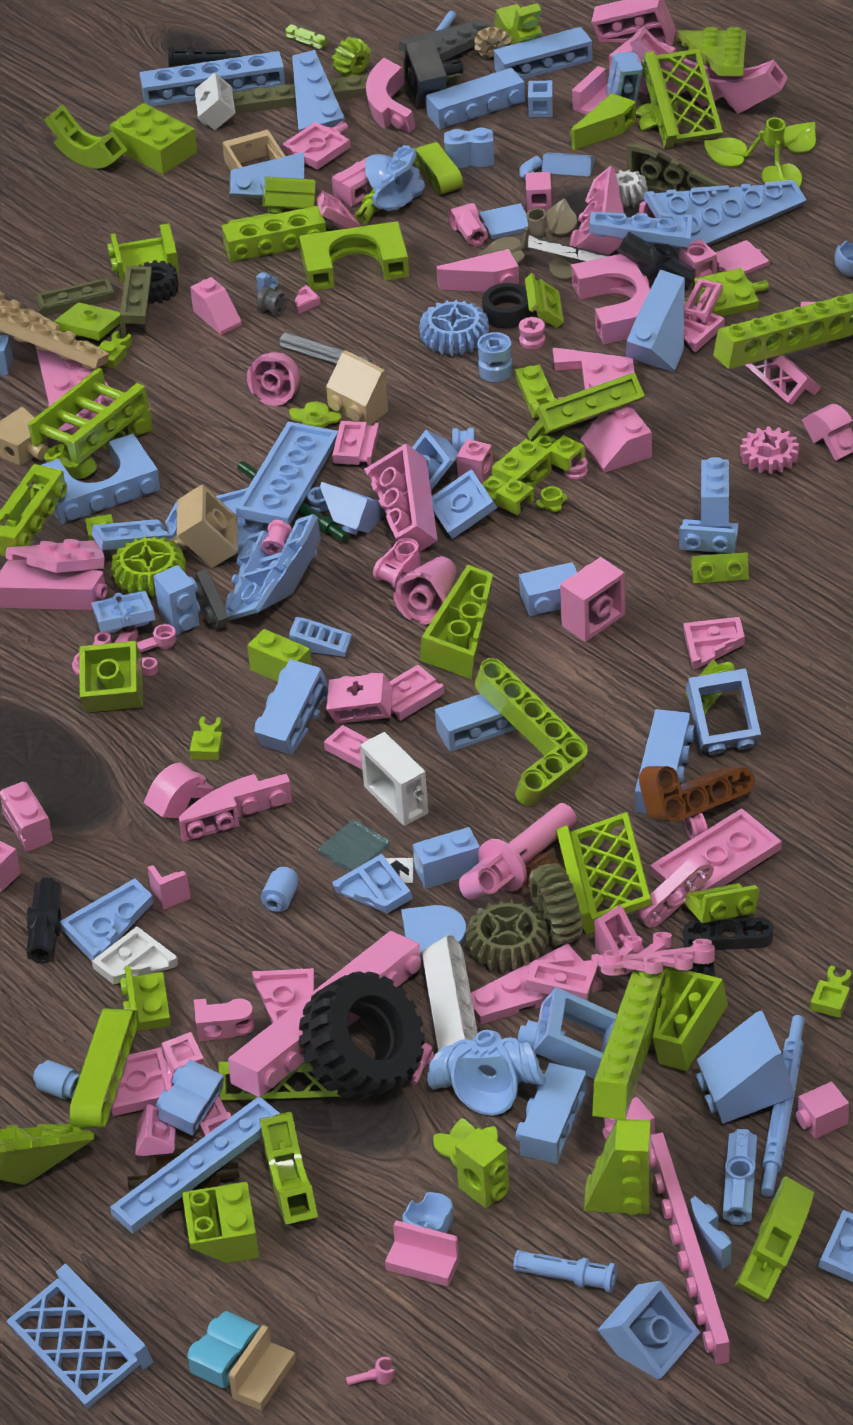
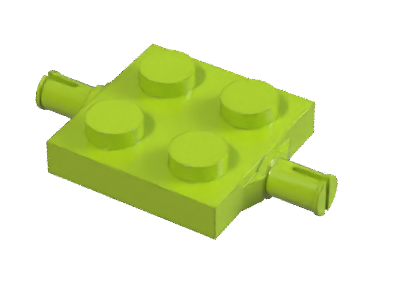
M742 268L693 278V287L698 279L723 284V292L712 313L721 317L759 309V300L755 293L769 290L767 280L752 283L747 279ZM703 286V289L700 292L694 304L695 306L698 305L700 297L704 293L706 287Z

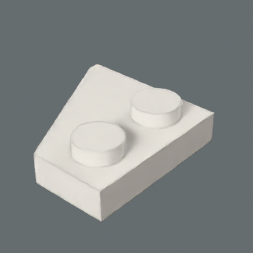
M135 927L93 959L92 966L95 971L115 985L120 983V978H126L124 966L131 965L132 977L175 968L178 965V957L139 927Z

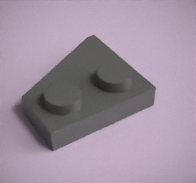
M207 569L196 572L195 582L198 588V592L195 593L196 600L204 613L206 621L209 624L211 623L215 631L225 629L229 616Z

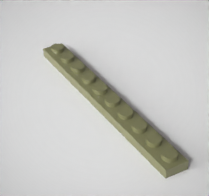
M369 74L327 78L336 100L367 96L366 82ZM461 74L447 76L446 85L461 83ZM405 77V84L398 91L409 90ZM281 84L275 87H258L253 90L232 91L235 114L296 105L295 84Z

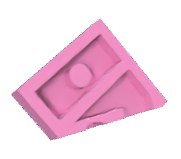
M321 191L317 197V202L322 216L332 220L333 224L340 229L354 228L361 225L338 198Z
M711 313L707 323H703L701 318L693 321L691 316H688L687 319H684V341L692 351L697 352L717 334L718 329L725 327V318Z

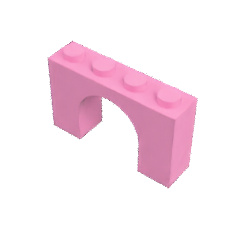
M621 254L572 264V286L580 300L610 293L622 294L631 298L620 304L595 309V328L603 345L628 339L638 313L650 291L647 276L642 275L640 265Z

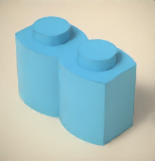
M225 1311L218 1318H214L208 1326L207 1334L199 1341H195L188 1351L187 1358L190 1373L223 1389L227 1388L230 1385V1371L259 1331L260 1326L229 1311Z

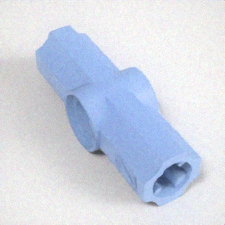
M737 1129L734 1133H730L728 1137L723 1219L728 1220L731 1225H743L745 1222L752 1220L757 1135L752 1134L747 1129Z

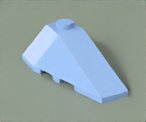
M663 270L659 271L627 339L625 357H630L633 360L675 373L684 349L685 277Z

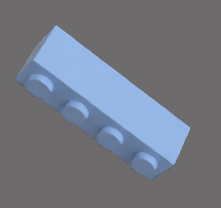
M582 27L494 49L495 71L499 72L512 68L522 80L593 61L592 40Z
M512 68L443 89L426 95L427 116L440 130L525 102V84L521 77Z
M655 709L640 772L646 766H670L676 770L680 784L684 783L685 766H683V763L689 762L690 746H688V743H693L695 736V726L690 725V713ZM638 777L635 789V812L647 814Z

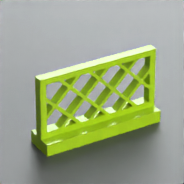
M700 49L655 55L654 51L645 52L641 65L664 149L673 148L675 143L722 136L721 123ZM695 57L697 65L694 69H691L682 62L684 59ZM669 62L675 67L669 73L661 68L660 63ZM678 68L689 74L685 81L674 76ZM692 77L702 82L700 90L688 84ZM669 80L680 86L676 94L666 88ZM684 89L695 95L691 102L679 96ZM698 98L708 103V108L705 111L694 105ZM675 101L687 107L682 115L672 109ZM689 110L701 116L697 123L685 117ZM705 118L714 124L715 129L706 130L699 125ZM682 122L693 129L690 133L679 134V124Z
M635 372L540 405L537 408L540 418L527 433L530 441L536 439L542 433L548 435L598 417L600 414L642 400L645 395Z
M628 812L574 831H570L568 825L556 829L566 872L569 875L570 882L573 883V889L582 914V927L586 935L595 933L594 920L619 905L622 906L626 914L653 905ZM625 824V828L619 836L609 834L613 828ZM589 836L596 837L591 846L581 844L580 840ZM604 840L613 842L607 852L598 849ZM621 846L631 848L624 858L615 855ZM593 856L602 858L596 868L587 866V863ZM610 861L619 864L613 874L604 871ZM627 867L636 870L630 880L621 877ZM599 877L608 880L601 890L592 887ZM616 883L625 886L618 896L609 893ZM633 889L643 893V897L634 900L626 899ZM604 899L613 902L610 908L598 912V907Z

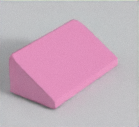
M150 1104L146 1105L137 1123L135 1155L148 1156L173 1153L175 1150L176 1127L159 1120V1108Z

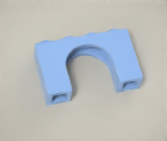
M134 434L109 441L111 462L116 468L117 473L107 480L96 483L77 481L68 474L59 459L41 465L63 470L67 493L64 498H61L53 512L60 524L160 490L158 469Z

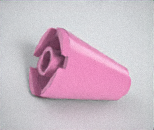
M443 556L436 557L399 579L396 584L394 601L397 609L405 618L409 620L413 618L420 621L419 624L423 625L431 623L453 588L457 573L453 561Z

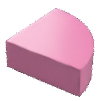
M307 285L298 291L295 307L299 314L321 305L320 297Z

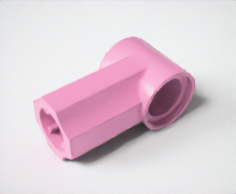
M470 203L449 209L448 216L453 230H459L468 244H472L474 247L481 246L488 238V232L479 219L476 205Z

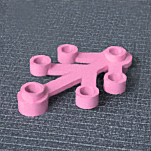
M169 624L159 625L153 631L154 637L137 642L140 652L156 647L162 650L171 649L177 641L176 630ZM133 625L122 627L115 643L136 640L138 638L137 627ZM107 632L96 634L93 645L112 643L111 635ZM79 653L74 657L72 663L73 671L77 675H79ZM142 657L143 674L146 676L157 674L159 670L157 660L153 657Z
M657 932L653 934V943L641 951L642 938L640 936L624 937V947L619 950H607L604 952V955L598 957V966L601 967V972L606 975L624 974L626 968L644 971L649 974L663 972V966L673 967L678 970H689L693 968V963L709 964L714 962L715 947L709 939H696L691 947L664 950L672 946V934Z

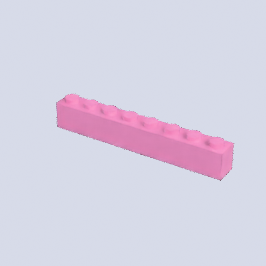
M389 931L230 1056L228 1061L231 1084L258 1097H261L271 1088L275 1087L282 1079L305 1062L303 1057L305 1049L300 1047L299 1036L303 1034V1031L299 1030L300 1018L305 1016L303 1015V1009L306 1003L311 1001L312 995L342 976L357 971L363 973L368 971L379 974V978L386 976L394 981L393 985L395 987H398L421 969L420 943ZM349 1012L347 1026L356 1022L360 1017Z

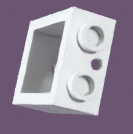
M385 732L360 744L364 787L403 826L428 814L425 770Z

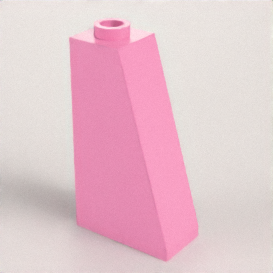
M27 558L7 560L0 570V608L92 610L91 602L104 600L108 592L104 572L98 570L55 573L43 568L26 565Z

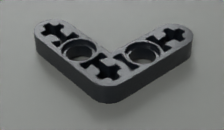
M761 917L728 918L707 923H701L700 920H692L684 926V948L693 945L695 934H700L701 939L711 940L715 950L764 948L773 941V925L768 919ZM730 930L735 932L736 935L727 938L722 936L721 932ZM714 962L709 964L693 963V968L688 970L715 977Z

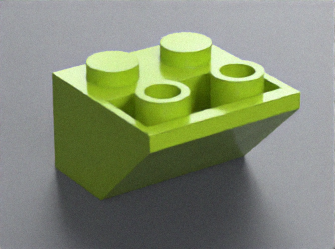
M247 1182L182 1192L191 1249L225 1263L259 1258Z

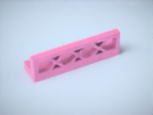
M785 354L764 359L763 365L755 366V362L746 364L752 372L790 405L794 404L805 389L816 395L821 388L819 384ZM780 367L779 378L770 380L771 369ZM796 381L798 384L787 395L786 382Z

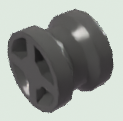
M268 286L261 289L257 298L258 310L263 312L269 310L273 315L277 316L283 313L287 304L286 292L281 290L274 291Z

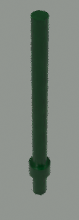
M241 461L237 467L239 471L252 480L258 470L245 461ZM302 502L298 509L299 513L305 517L312 514L316 515L320 531L327 536L332 535L342 543L348 542L350 534L338 527L337 522L333 521L329 516H322Z

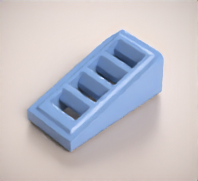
M295 617L289 633V640L310 648L311 653L345 657L352 640V634L309 619ZM339 641V644L335 645L334 642Z

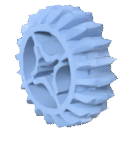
M457 299L454 302L446 300L443 304L436 303L435 307H428V311L423 313L419 323L420 338L425 343L426 348H431L433 353L440 352L441 356L445 354H450L451 356L460 354L463 356L464 352L472 353L473 349H477L479 338L489 332L488 318L483 309L476 306V303L468 304L467 300L463 302H458Z

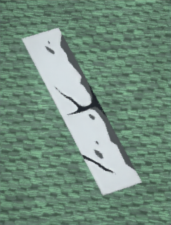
M529 236L528 247L583 261L610 256Z

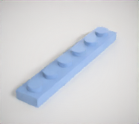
M257 1097L110 1206L111 1215L133 1234L180 1199L182 1192L192 1190L260 1139L262 1132L259 1118L280 1113L261 1097Z

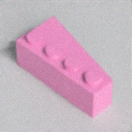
M404 444L364 469L367 476L372 480L373 490L378 493L380 498L378 501L381 507L387 513L386 518L395 539L398 541L403 538L414 539L419 544V552L438 541L427 459L408 444Z

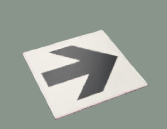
M385 858L404 883H413L414 858Z

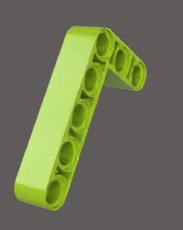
M495 658L484 660L475 679V688L544 755L523 772L515 792L516 798L521 804L534 806L579 772L586 758L588 747L504 663Z

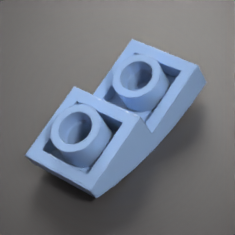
M694 1196L690 1199V1219L696 1238L707 1256L723 1270L731 1264L732 1242L723 1231H718V1215L715 1209L709 1204H704Z

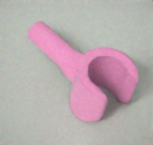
M427 1043L420 1047L424 1049L422 1060L418 1062V1069L410 1080V1083L413 1085L418 1084L426 1064L430 1065L431 1060L434 1058L432 1046Z
M381 1357L376 1361L375 1369L346 1377L348 1386L368 1380H375L382 1385L389 1384L393 1380L395 1372L394 1369H390L392 1359L390 1357Z

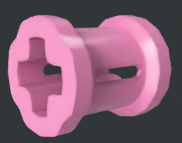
M273 520L269 523V533L261 544L262 550L270 556L282 552L286 540L292 531L291 526L281 520Z

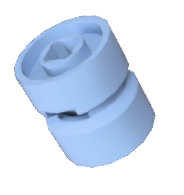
M491 332L481 336L477 343L479 375L489 382H500L508 379L512 374L510 338L499 332Z

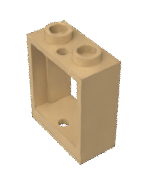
M268 129L222 142L224 161L230 171L241 168V163L268 156L270 160L285 157Z

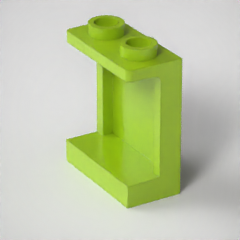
M169 223L160 225L161 237L118 244L116 234H110L112 243L107 244L108 254L111 259L113 273H118L120 282L125 280L126 266L144 265L145 262L152 263L153 260H157L158 263L160 261H165L166 264L171 263L172 267L174 266L177 273H179L177 251Z

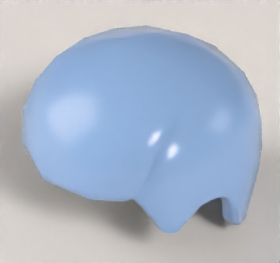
M844 241L841 246L837 245L834 255L835 266L844 275L853 277V243Z
M428 1192L425 1194L422 1202L415 1203L413 1200L409 1202L406 1211L402 1215V1222L447 1233L453 1223L454 1207L452 1200L444 1194Z

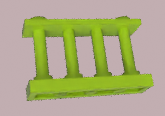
M97 368L27 424L32 445L38 446L46 438L50 437L66 444L71 461L80 464L149 408L146 389L144 385L136 383L126 392L107 386L103 370ZM100 395H104L115 401L107 407L94 400ZM86 409L98 415L89 421L76 414ZM65 423L80 428L73 435L58 430Z

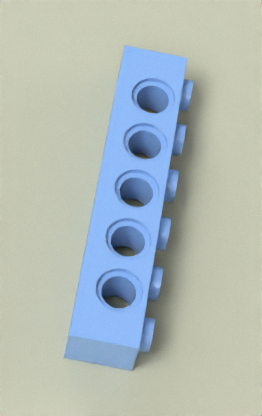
M276 51L139 72L144 103L153 107L196 100L195 89L214 73H217L231 85L232 91L253 90L258 87L267 88L285 84L284 66L280 52Z

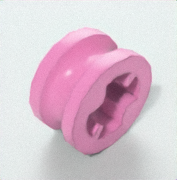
M575 456L571 460L572 468H570V471L563 470L567 478L581 479L588 472L587 459L584 457L579 460Z
M701 812L683 819L685 830L690 839L708 829L706 820Z

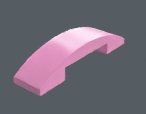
M191 1032L162 1043V1049L173 1076L179 1066L184 1067L190 1059L204 1066V1058ZM219 1096L207 1112L203 1122L199 1123L198 1131L202 1138L232 1117L230 1112H226Z

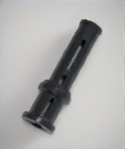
M173 46L168 48L169 67L240 57L239 50H195L193 46H189L188 49H174Z

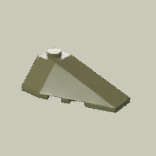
M632 143L627 144V171L629 169L631 172L639 171L640 175L645 176L648 191L665 193L666 190L676 189V192L690 191L691 188L721 186L716 181L653 148Z

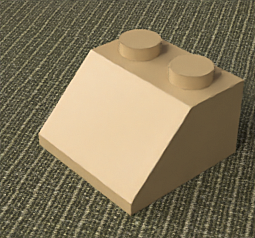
M347 350L343 351L326 386L328 407L349 417L353 421L367 422V425H371L388 412L385 370Z

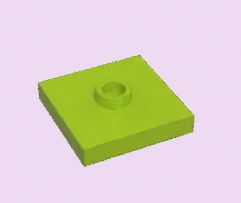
M78 302L54 322L60 325L59 331L61 332L71 331L77 336L99 341L120 324V312Z

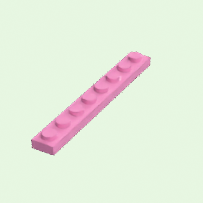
M663 1132L652 1134L651 1166L656 1171V1174L653 1175L654 1185L657 1194L662 1193L664 1197L661 1200L664 1218L671 1219L672 1225L669 1226L672 1244L679 1245L680 1251L677 1253L680 1269L682 1272L687 1271L689 1277L686 1278L689 1298H695L697 1305H694L697 1324L704 1325L706 1331L703 1332L705 1350L707 1353L712 1352L716 1365L729 1363L730 1342Z

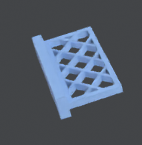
M64 1264L56 1271L58 1279L6 1322L73 1395L89 1409L137 1367L144 1371L154 1361L146 1345L67 1264ZM59 1291L65 1296L63 1307L47 1308L48 1301ZM69 1315H83L85 1317L83 1328H67ZM39 1316L37 1329H23L19 1325L28 1317ZM46 1316H62L60 1328L44 1329ZM68 1336H82L80 1349H64L65 1338ZM103 1336V1349H87L88 1337ZM43 1337H59L57 1350H42ZM123 1356L127 1360L119 1369L107 1370L109 1357ZM79 1357L77 1371L61 1370L62 1358ZM85 1357H102L100 1370H84ZM99 1378L98 1386L88 1395L81 1391L82 1379Z

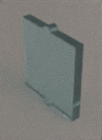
M352 820L319 847L318 853L331 860L334 866H341L351 872L381 854L390 846V841L375 833L373 828L368 829L357 821Z

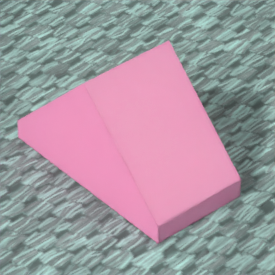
M621 905L594 920L595 950L600 955H604V952L607 950H619L624 947V937L637 936ZM626 968V972L623 975L628 974L629 972L633 971V969Z

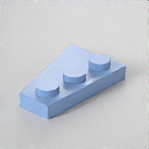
M304 152L231 170L230 197L262 199L264 176L304 179Z

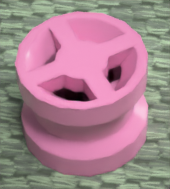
M528 317L520 321L519 332L521 334L519 342L522 347L538 349L544 345L545 335L543 332L545 324L541 319Z

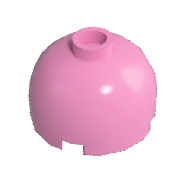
M265 353L257 358L247 371L249 390L253 395L256 393L261 398L260 401L266 405H283L295 395L300 386L301 375L298 365L291 357L284 353Z

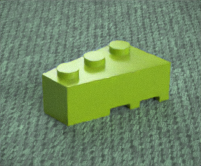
M666 966V979L661 990L662 1000L657 1012L653 1041L659 1064L688 1071L728 1007L726 992L722 978Z
M617 1119L605 1142L601 1156H598L592 1174H589L586 1179L583 1211L627 1213L630 1215L650 1214L652 1187L651 1120Z

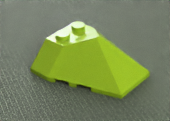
M38 1124L37 1127L32 1128L7 1125L6 1129H0V1180L26 1185L94 1140V1133L85 1127H72L71 1124Z

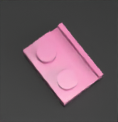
M341 421L332 455L333 463L360 465V462H367V465H372L379 435V423H375L372 426L367 425V422Z
M414 666L389 681L393 687L391 714L395 713L398 720H403L444 695V685L442 683L438 684L436 678L421 666Z

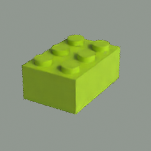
M145 103L137 106L109 125L110 132L114 131L127 148V151L123 153L124 155L163 175L197 153L195 129Z

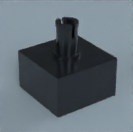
M433 38L405 43L403 74L416 109L426 108V95L446 89L447 76L463 73V64L460 58L442 63Z

